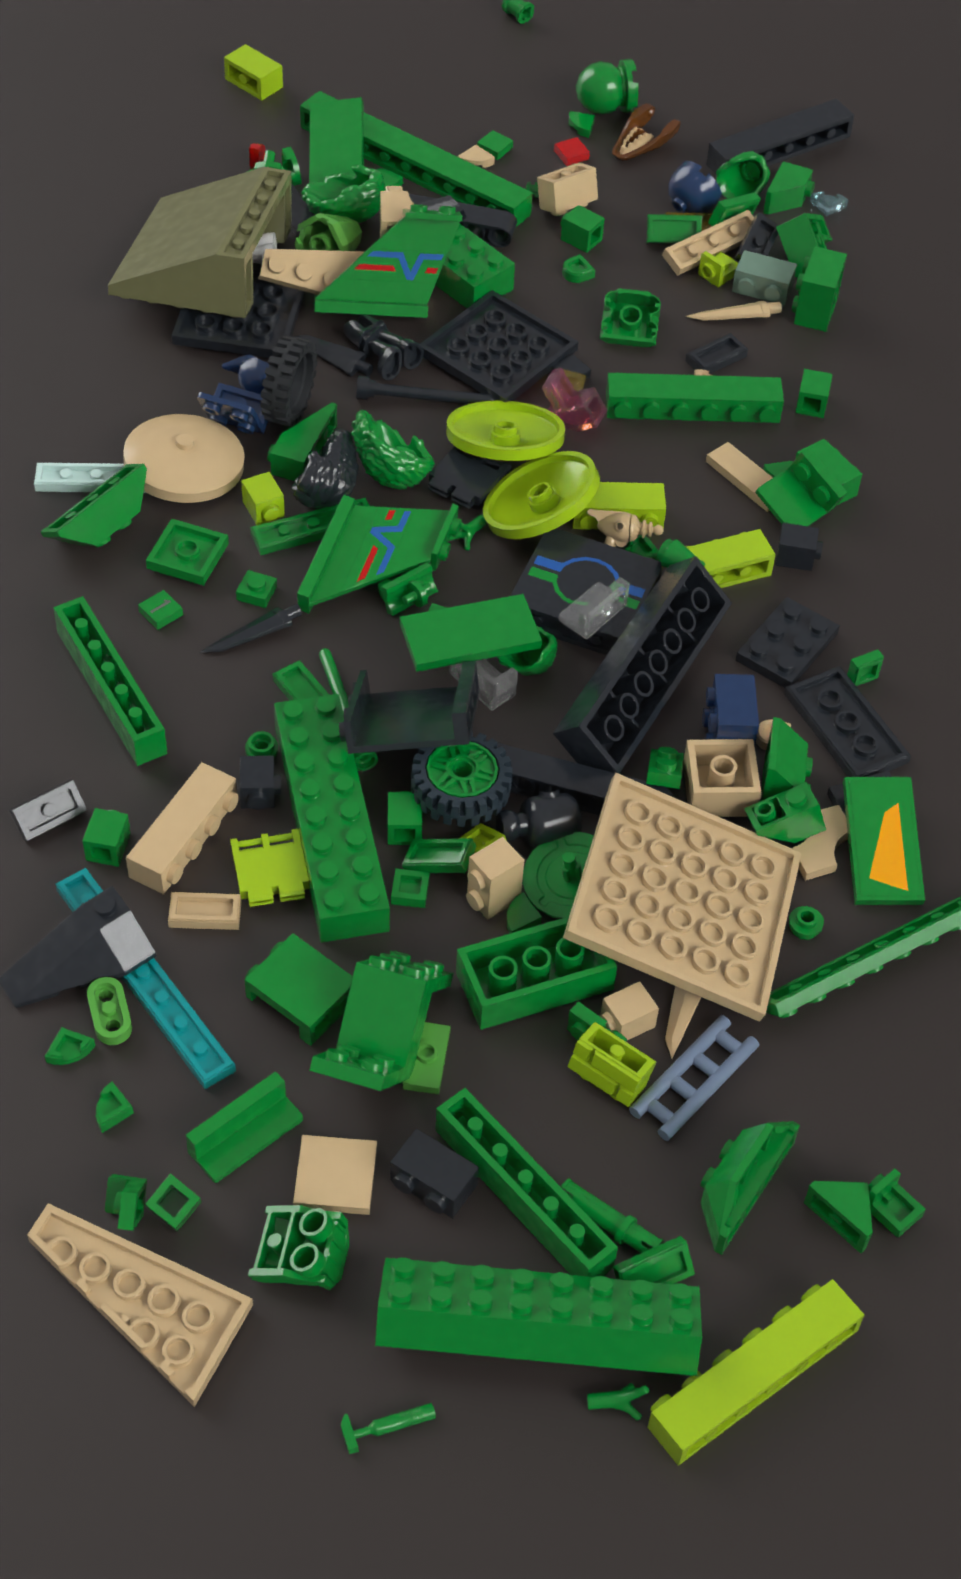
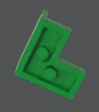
M804 213L776 227L789 262L797 264L795 277H798L800 273L805 274L802 273L805 257H811L815 246L827 249L825 243L832 241L823 215Z

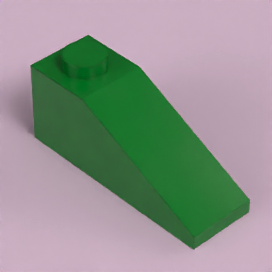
M328 404L280 435L276 444H272L268 451L267 459L271 462V475L295 481L299 475L303 474L304 469L309 463L308 455L312 451H316L320 455L322 453L321 449L326 445L328 437L333 434L337 427V404Z

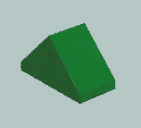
M813 1181L809 1185L804 1204L859 1253H862L866 1249L873 1232L868 1183Z

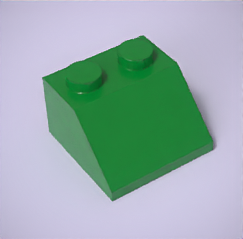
M773 717L765 752L760 801L805 782V777L811 776L813 758L807 757L808 743L781 718Z

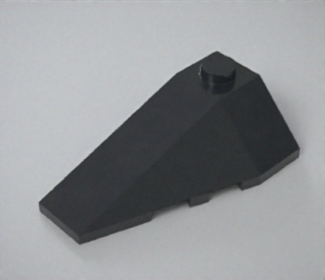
M111 886L79 906L0 977V985L15 1008L56 997L60 991L76 986H81V988L89 987L94 980L101 977L114 976L116 979L126 976L155 958L157 954L131 910L115 888Z

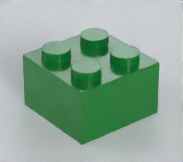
M815 246L811 257H805L802 273L805 274L800 273L798 276L795 290H798L799 296L795 295L791 312L796 313L795 325L824 332L827 331L839 296L847 258L846 253Z

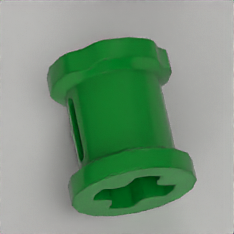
M503 0L502 10L507 14H513L519 23L524 24L532 18L534 5L529 1L525 2L523 0Z

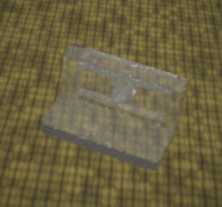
M621 577L609 587L597 582L559 614V621L585 639H588L627 605L630 583Z

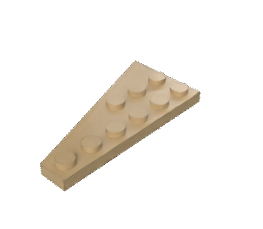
M48 1203L27 1235L29 1242L195 1407L251 1310L253 1299Z

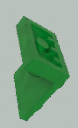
M810 447L802 451L790 467L758 487L755 491L781 525L782 523H789L808 527L832 511L848 493Z

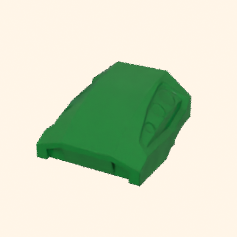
M302 1205L267 1206L265 1210L267 1219L254 1268H250L248 1276L254 1281L263 1283L321 1286L331 1290L341 1280L350 1245L348 1219L342 1212L324 1211L320 1208H310Z

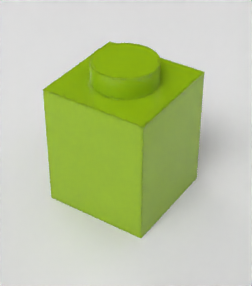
M270 472L241 480L243 503L256 525L285 517L284 495Z

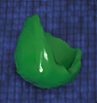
M754 151L743 152L731 158L716 171V182L721 189L722 196L727 199L754 192L759 195L769 181L770 170L763 156Z
M536 626L542 639L540 649L497 656L498 662L509 670L524 676L540 675L552 666L556 658L557 640L554 635Z

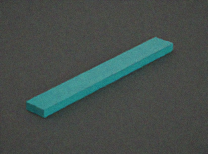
M86 868L55 884L57 892L72 912L83 903L103 892ZM155 958L128 975L121 977L204 1089L236 1072L234 1062Z

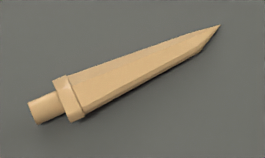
M757 301L755 303L699 312L685 317L702 321L770 317V314L781 313L782 306L781 302L767 303L765 301Z
M675 986L665 1036L672 1059L701 999L700 996Z

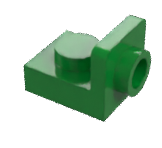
M117 1174L109 1176L105 1211L119 1215L118 1229L133 1231L144 1216L147 1179Z

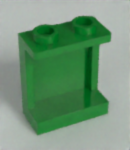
M292 933L284 942H278L272 948L269 956L260 965L256 964L248 971L245 977L246 997L251 1001L257 996L299 1026L300 1039L311 1046L345 1012L353 976Z

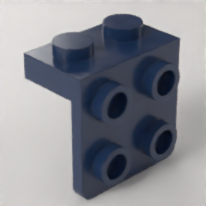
M218 383L214 396L203 392L198 393L197 400L210 420L216 421L223 426H226V424L237 426L238 430L247 434H253V432L264 434L268 420L263 418L264 415L261 412L263 409L261 408V401L263 399L261 394Z

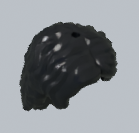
M340 428L335 431V434H331L327 439L326 445L322 447L320 455L316 451H312L308 455V465L304 469L303 474L299 475L291 486L293 495L300 504L313 508L332 507L340 503L343 495L349 496L356 486L359 465L356 459V446L353 444L351 433L347 430Z

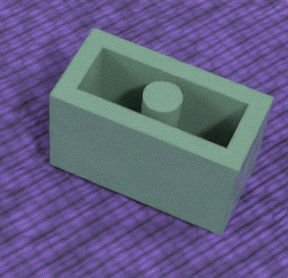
M744 250L735 270L732 292L769 302H781V305L785 306L794 284L797 264Z

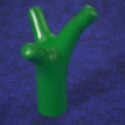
M479 515L467 524L461 522L457 536H451L450 540L463 538L464 549L470 550L473 535L487 525L484 515Z
M629 1383L626 1387L617 1391L587 1393L588 1410L619 1409L638 1421L642 1414L631 1405V1401L647 1394L649 1388L642 1386L635 1389L634 1384Z

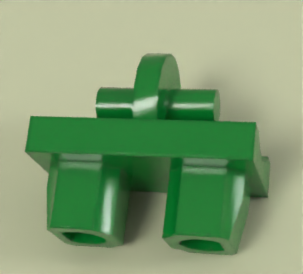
M426 562L417 568L402 573V576L394 580L387 578L378 583L380 597L385 601L388 614L394 616L414 604L420 608L428 604V597L438 592L432 578V565Z

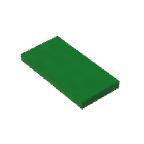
M362 97L310 103L309 183L323 182L326 176L339 175L340 173L356 175L352 170V166H358L359 164L364 166V103Z
M524 594L400 616V626L416 672L461 664L463 661L482 660L540 649L542 646V639Z

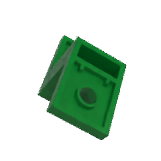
M390 951V954L380 953V957L370 956L368 960L356 962L337 1046L334 1049L328 1048L326 1052L314 1055L310 1071L378 1091L385 1090L410 1079L415 1066L431 995L433 992L451 987L454 973L445 971V965L430 960H424L423 963L410 961L411 955L397 951Z

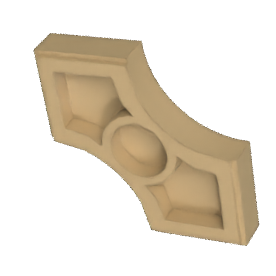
M839 805L821 809L826 827L825 831L807 838L803 843L792 848L802 853L798 869L805 881L836 872L837 863L834 851L840 843L848 840L846 817Z

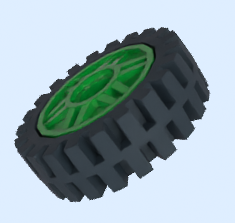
M472 731L469 744L419 748L418 753L415 754L411 772L412 794H414L416 803H421V809L425 814L431 811L432 819L438 821L443 816V824L451 825L452 820H457V826L465 827L466 820H469L471 826L479 825L480 817L484 822L491 820L492 813L497 816L501 812L502 807H505L508 802L512 785L511 760L509 756H506V750L502 746L497 748V741L493 738L486 742L485 734L479 732L475 738Z

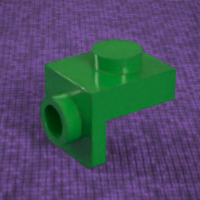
M895 1168L886 1176L882 1173L876 1176L868 1185L871 1214L896 1238H899L924 1215L926 1209L898 1184L901 1173Z

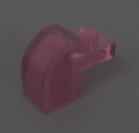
M563 368L552 370L542 387L546 398L551 403L548 410L560 417L567 429L576 432L597 429L607 412V408L595 387L575 391Z

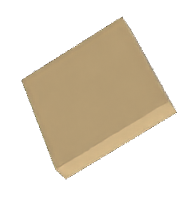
M302 1135L293 1205L320 1208L324 1211L370 1215L377 1141Z

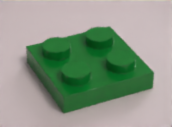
M171 518L147 557L146 568L204 586L229 544L228 535Z

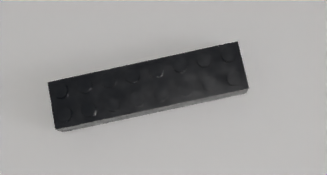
M696 556L668 566L553 732V735L578 764L620 774L732 604Z

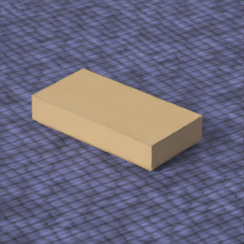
M171 892L168 916L169 928L239 930L240 894Z

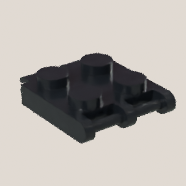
M454 446L429 473L428 485L430 487L428 490L445 498L451 494L453 496L451 501L468 509L474 505L480 506L494 486L510 472L511 465L506 462L501 464L492 459L478 457ZM462 453L468 454L476 459L470 458ZM485 463H487V464H489V465H491V466L497 468L498 470H496V469H494V468H492V467H490V466L485 465Z

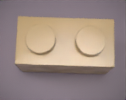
M579 162L537 177L540 209L551 212L554 216L564 215L567 213V210L575 208L577 205L586 207L589 202L598 199L595 167Z
M504 837L469 857L466 898L470 906L475 911H480L487 920L507 909L513 899L521 894L524 859Z

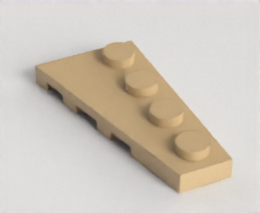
M265 249L258 279L318 295L364 252Z

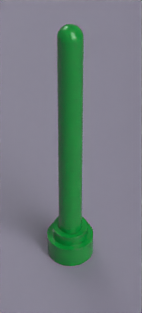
M323 648L319 652V658L332 693L340 695L344 712V708H348V696L331 651ZM376 752L353 753L357 771L369 770L378 762Z

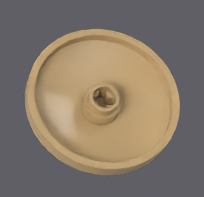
M171 414L150 419L137 426L126 439L123 461L124 466L126 464H145L147 473L144 491L167 501L196 503L220 497L236 486L243 474L244 450L235 434L216 421L196 415Z

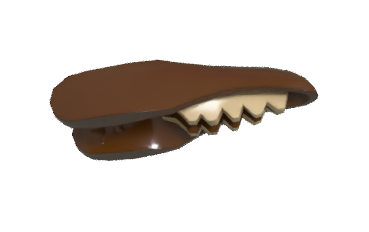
M650 104L641 105L628 118L623 132L613 147L612 153L619 160H628L655 150L677 134L681 121L677 119L672 120L655 138L654 135L642 129L654 115L655 107Z

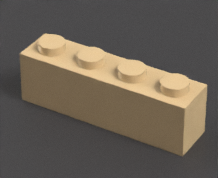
M201 762L127 855L126 862L129 878L162 894L168 890L171 884H176L180 880L188 862L198 857L205 840L209 835L213 836L217 832L222 818L227 812H232L235 809L239 800L236 778Z

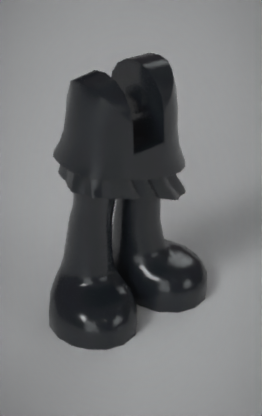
M364 314L359 317L358 322L350 320L343 326V332L346 337L361 352L366 353L367 357H372L374 353L379 357L377 364L378 373L387 381L394 379L398 375L402 365L412 370L422 362L424 357L423 347L414 340L389 332L383 320H377Z

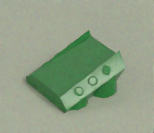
M618 288L615 291L608 292L604 300L600 339L610 344L646 348L655 346L661 306L660 299L648 291Z

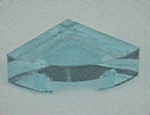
M822 191L811 194L810 202L826 216L847 208L849 201L840 194H837L835 197L824 195Z

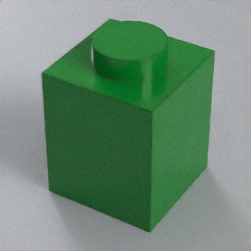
M577 205L570 212L565 213L561 219V240L588 253L603 240L605 218Z
M804 369L795 413L824 418L833 374Z
M388 792V845H410L413 839H422L421 803H416L412 792Z
M94 809L82 840L86 861L119 867L131 836L128 814L117 810Z
M170 1173L145 1205L151 1212L178 1232L202 1201L197 1194Z

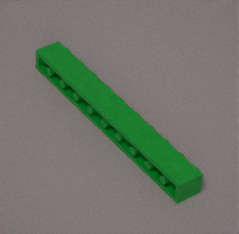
M318 91L301 104V128L310 132V103L338 99ZM364 112V159L403 176V178L440 196L450 195L456 202L508 211L516 217V227L531 215L533 192Z

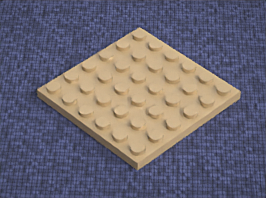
M615 773L610 781L563 938L760 1022L766 1015L802 853L766 837L757 836L755 832Z

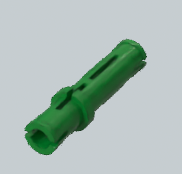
M570 1178L561 1185V1188L565 1189L564 1191L598 1226L614 1235V1241L620 1245L626 1243L639 1253H643L652 1249V1247L654 1248L664 1243L662 1238H658L638 1225L635 1217L631 1215L624 1216L574 1183Z

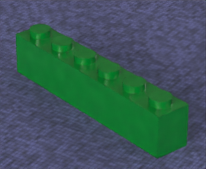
M608 373L607 418L780 423L784 404L780 377Z
M82 596L53 607L57 633L135 764L139 766L168 754L163 725L85 598Z
M466 1088L436 1108L435 1131L457 1154L479 1166V1178L570 1275L604 1276L613 1269L618 1246Z

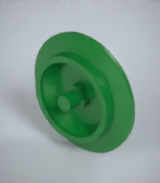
M574 832L560 839L538 845L532 851L524 866L523 885L528 899L539 911L557 919L570 916L594 835Z

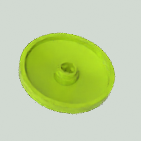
M482 401L454 410L447 418L446 435L455 447L466 453L493 460L523 461L541 458L560 449L564 443L565 425L556 414L539 406L515 401Z
M575 451L555 452L530 460L508 473L490 491L483 506L484 518L491 531L502 538L524 539L549 532L570 521L591 502L600 484L598 470L589 456Z

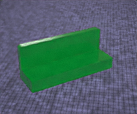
M275 1071L187 1133L188 1154L214 1183H217L303 1121V1114L286 1097L285 1081Z

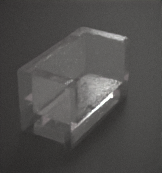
M486 659L476 660L480 685L479 700L493 711L516 695L518 671L512 667L501 674ZM463 663L450 665V674L458 681Z

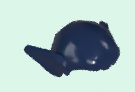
M250 354L221 365L223 369L238 374V381L243 390L261 394V391L264 389V386H262L263 379H266L265 370L266 367H269V363Z

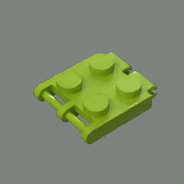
M292 829L291 833L269 837L268 833L261 834V838L238 841L237 838L230 839L241 900L248 899L249 907L274 903V894H279L280 902L305 898L304 890L310 889L298 829ZM288 840H292V841H293V842H289V843H282V844L270 845V843H275V842L288 841ZM262 845V847L239 850L242 847Z

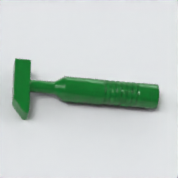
M428 1403L373 1420L369 1426L354 1431L348 1414H344L341 1422V1431L348 1453L353 1454L359 1452L357 1438L370 1434L381 1436L436 1419L433 1404Z

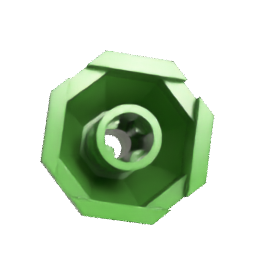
M319 213L298 224L297 231H300V235L295 240V247L297 250L355 251L361 242L362 230L358 222L349 217Z

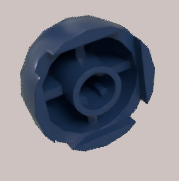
M684 161L670 177L668 184L669 196L672 200L673 208L679 213L703 215L720 201L722 192L714 177L710 173L705 176L699 171L702 167L692 161Z

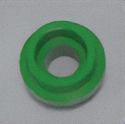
M255 732L245 744L246 755L274 756L275 758L278 754V742L268 732Z
M801 906L791 912L788 923L796 937L809 940L822 931L824 919L816 909L809 906Z

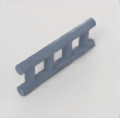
M720 1015L629 1108L630 1113L635 1118L640 1119L648 1111L663 1123L658 1130V1134L663 1140L669 1141L759 1047V1042L752 1036H748L743 1043L739 1042L726 1032V1029L731 1025L730 1020L726 1016ZM714 1042H717L731 1053L720 1066L703 1054ZM692 1064L709 1076L698 1089L681 1078ZM669 1088L687 1100L675 1113L657 1101Z

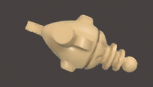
M589 509L587 512L588 515L597 519V528L606 536L604 544L616 547V545L624 547L629 540L632 542L639 535L645 538V535L649 537L652 536V533L661 535L664 531L661 525L653 527L652 522L649 524L646 523V520L640 522L636 515H631L628 512Z

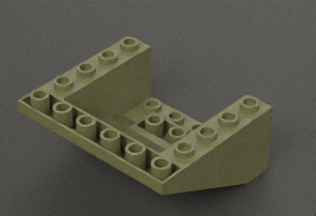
M262 167L161 197L110 280L108 294L119 296L123 299L131 298L147 301L152 304L160 303L172 305L176 308L200 310L204 313H218L229 315L233 318H246L253 305V252L264 233L275 232L277 243H285L292 229L291 171Z

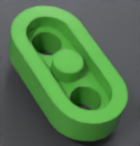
M112 977L98 978L89 985L87 990L95 1033L102 1043L118 1045L125 1042L132 1032L131 1018L123 986L117 979ZM104 998H112L110 1001H101ZM113 1027L119 1028L116 1031H108L110 1028Z

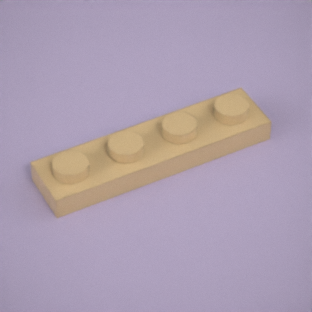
M746 210L665 248L662 256L678 276L699 266L701 254L705 251L715 256L720 252L727 253L739 247L754 217L749 210Z

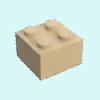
M753 739L687 740L683 759L687 803L718 817H747L744 808L758 803L761 795Z

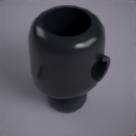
M559 790L554 792L539 791L538 796L528 797L523 801L518 813L513 810H503L496 816V830L506 836L507 842L514 841L522 836L524 842L529 847L535 849L538 845L560 839L574 832H581V810L577 800L568 793H559Z

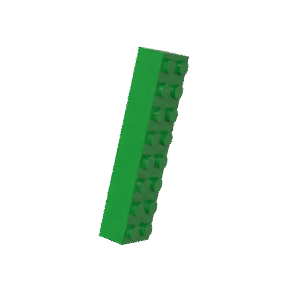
M332 694L274 703L275 730L296 829L299 830L309 877V890L320 942L390 932V906L354 754H348L346 742H341L339 723L344 721L340 695Z
M385 1258L377 1310L375 1346L697 1376L702 1342L700 1287L681 1283L664 1284L645 1280L610 1279L604 1276H578L563 1272L546 1273L529 1271L527 1269L492 1268L486 1265H460L445 1261L428 1262L411 1260L409 1258Z

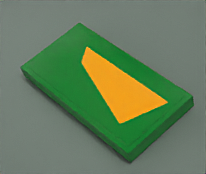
M845 777L843 780L855 905H923L925 893L911 777Z

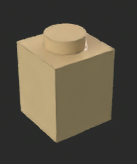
M639 981L603 998L601 1014L599 1016L607 1021V1028L621 1033L629 1040L655 1028L659 1008Z

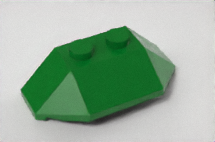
M126 464L61 517L40 531L42 536L80 546L101 547L111 540L110 535L117 530L128 527L132 523V518L141 511L147 473L145 464Z
M770 1122L743 1129L735 1141L729 1139L719 1155V1159L722 1161L717 1169L710 1167L704 1175L700 1187L704 1188L701 1206L714 1251L718 1254H723L795 1143L800 1127L796 1122Z

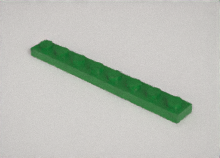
M961 896L771 991L766 1013L778 1018L792 1016L798 1011L797 1008L802 1005L819 1002L826 998V993L836 988L840 989L851 986L855 983L857 977L863 974L878 972L883 969V964L909 956L912 953V949L920 945L933 944L939 940L940 935L948 931L960 930Z

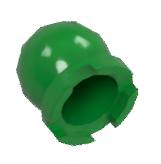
M632 59L620 60L618 68L610 62L602 61L588 65L579 74L576 84L577 98L581 105L591 113L600 115L611 113L619 106L623 113H632L638 105L639 86L638 83H633L632 71H636L634 61Z

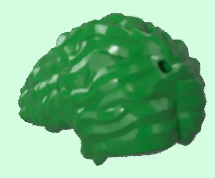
M362 164L352 166V170L356 175L340 173L339 175L326 176L323 182L308 183L302 190V199L307 204L309 211L313 212L314 215L324 213L349 217L359 223L365 222L380 209V191H384V178L379 170L365 167Z
M366 410L357 412L356 420L352 422L353 431L351 435L357 447L356 452L359 454L366 473L383 486L403 490L419 484L432 471L435 462L426 450L423 439H418L417 436L413 435L411 443L408 445L397 430L392 429L382 420L375 421Z

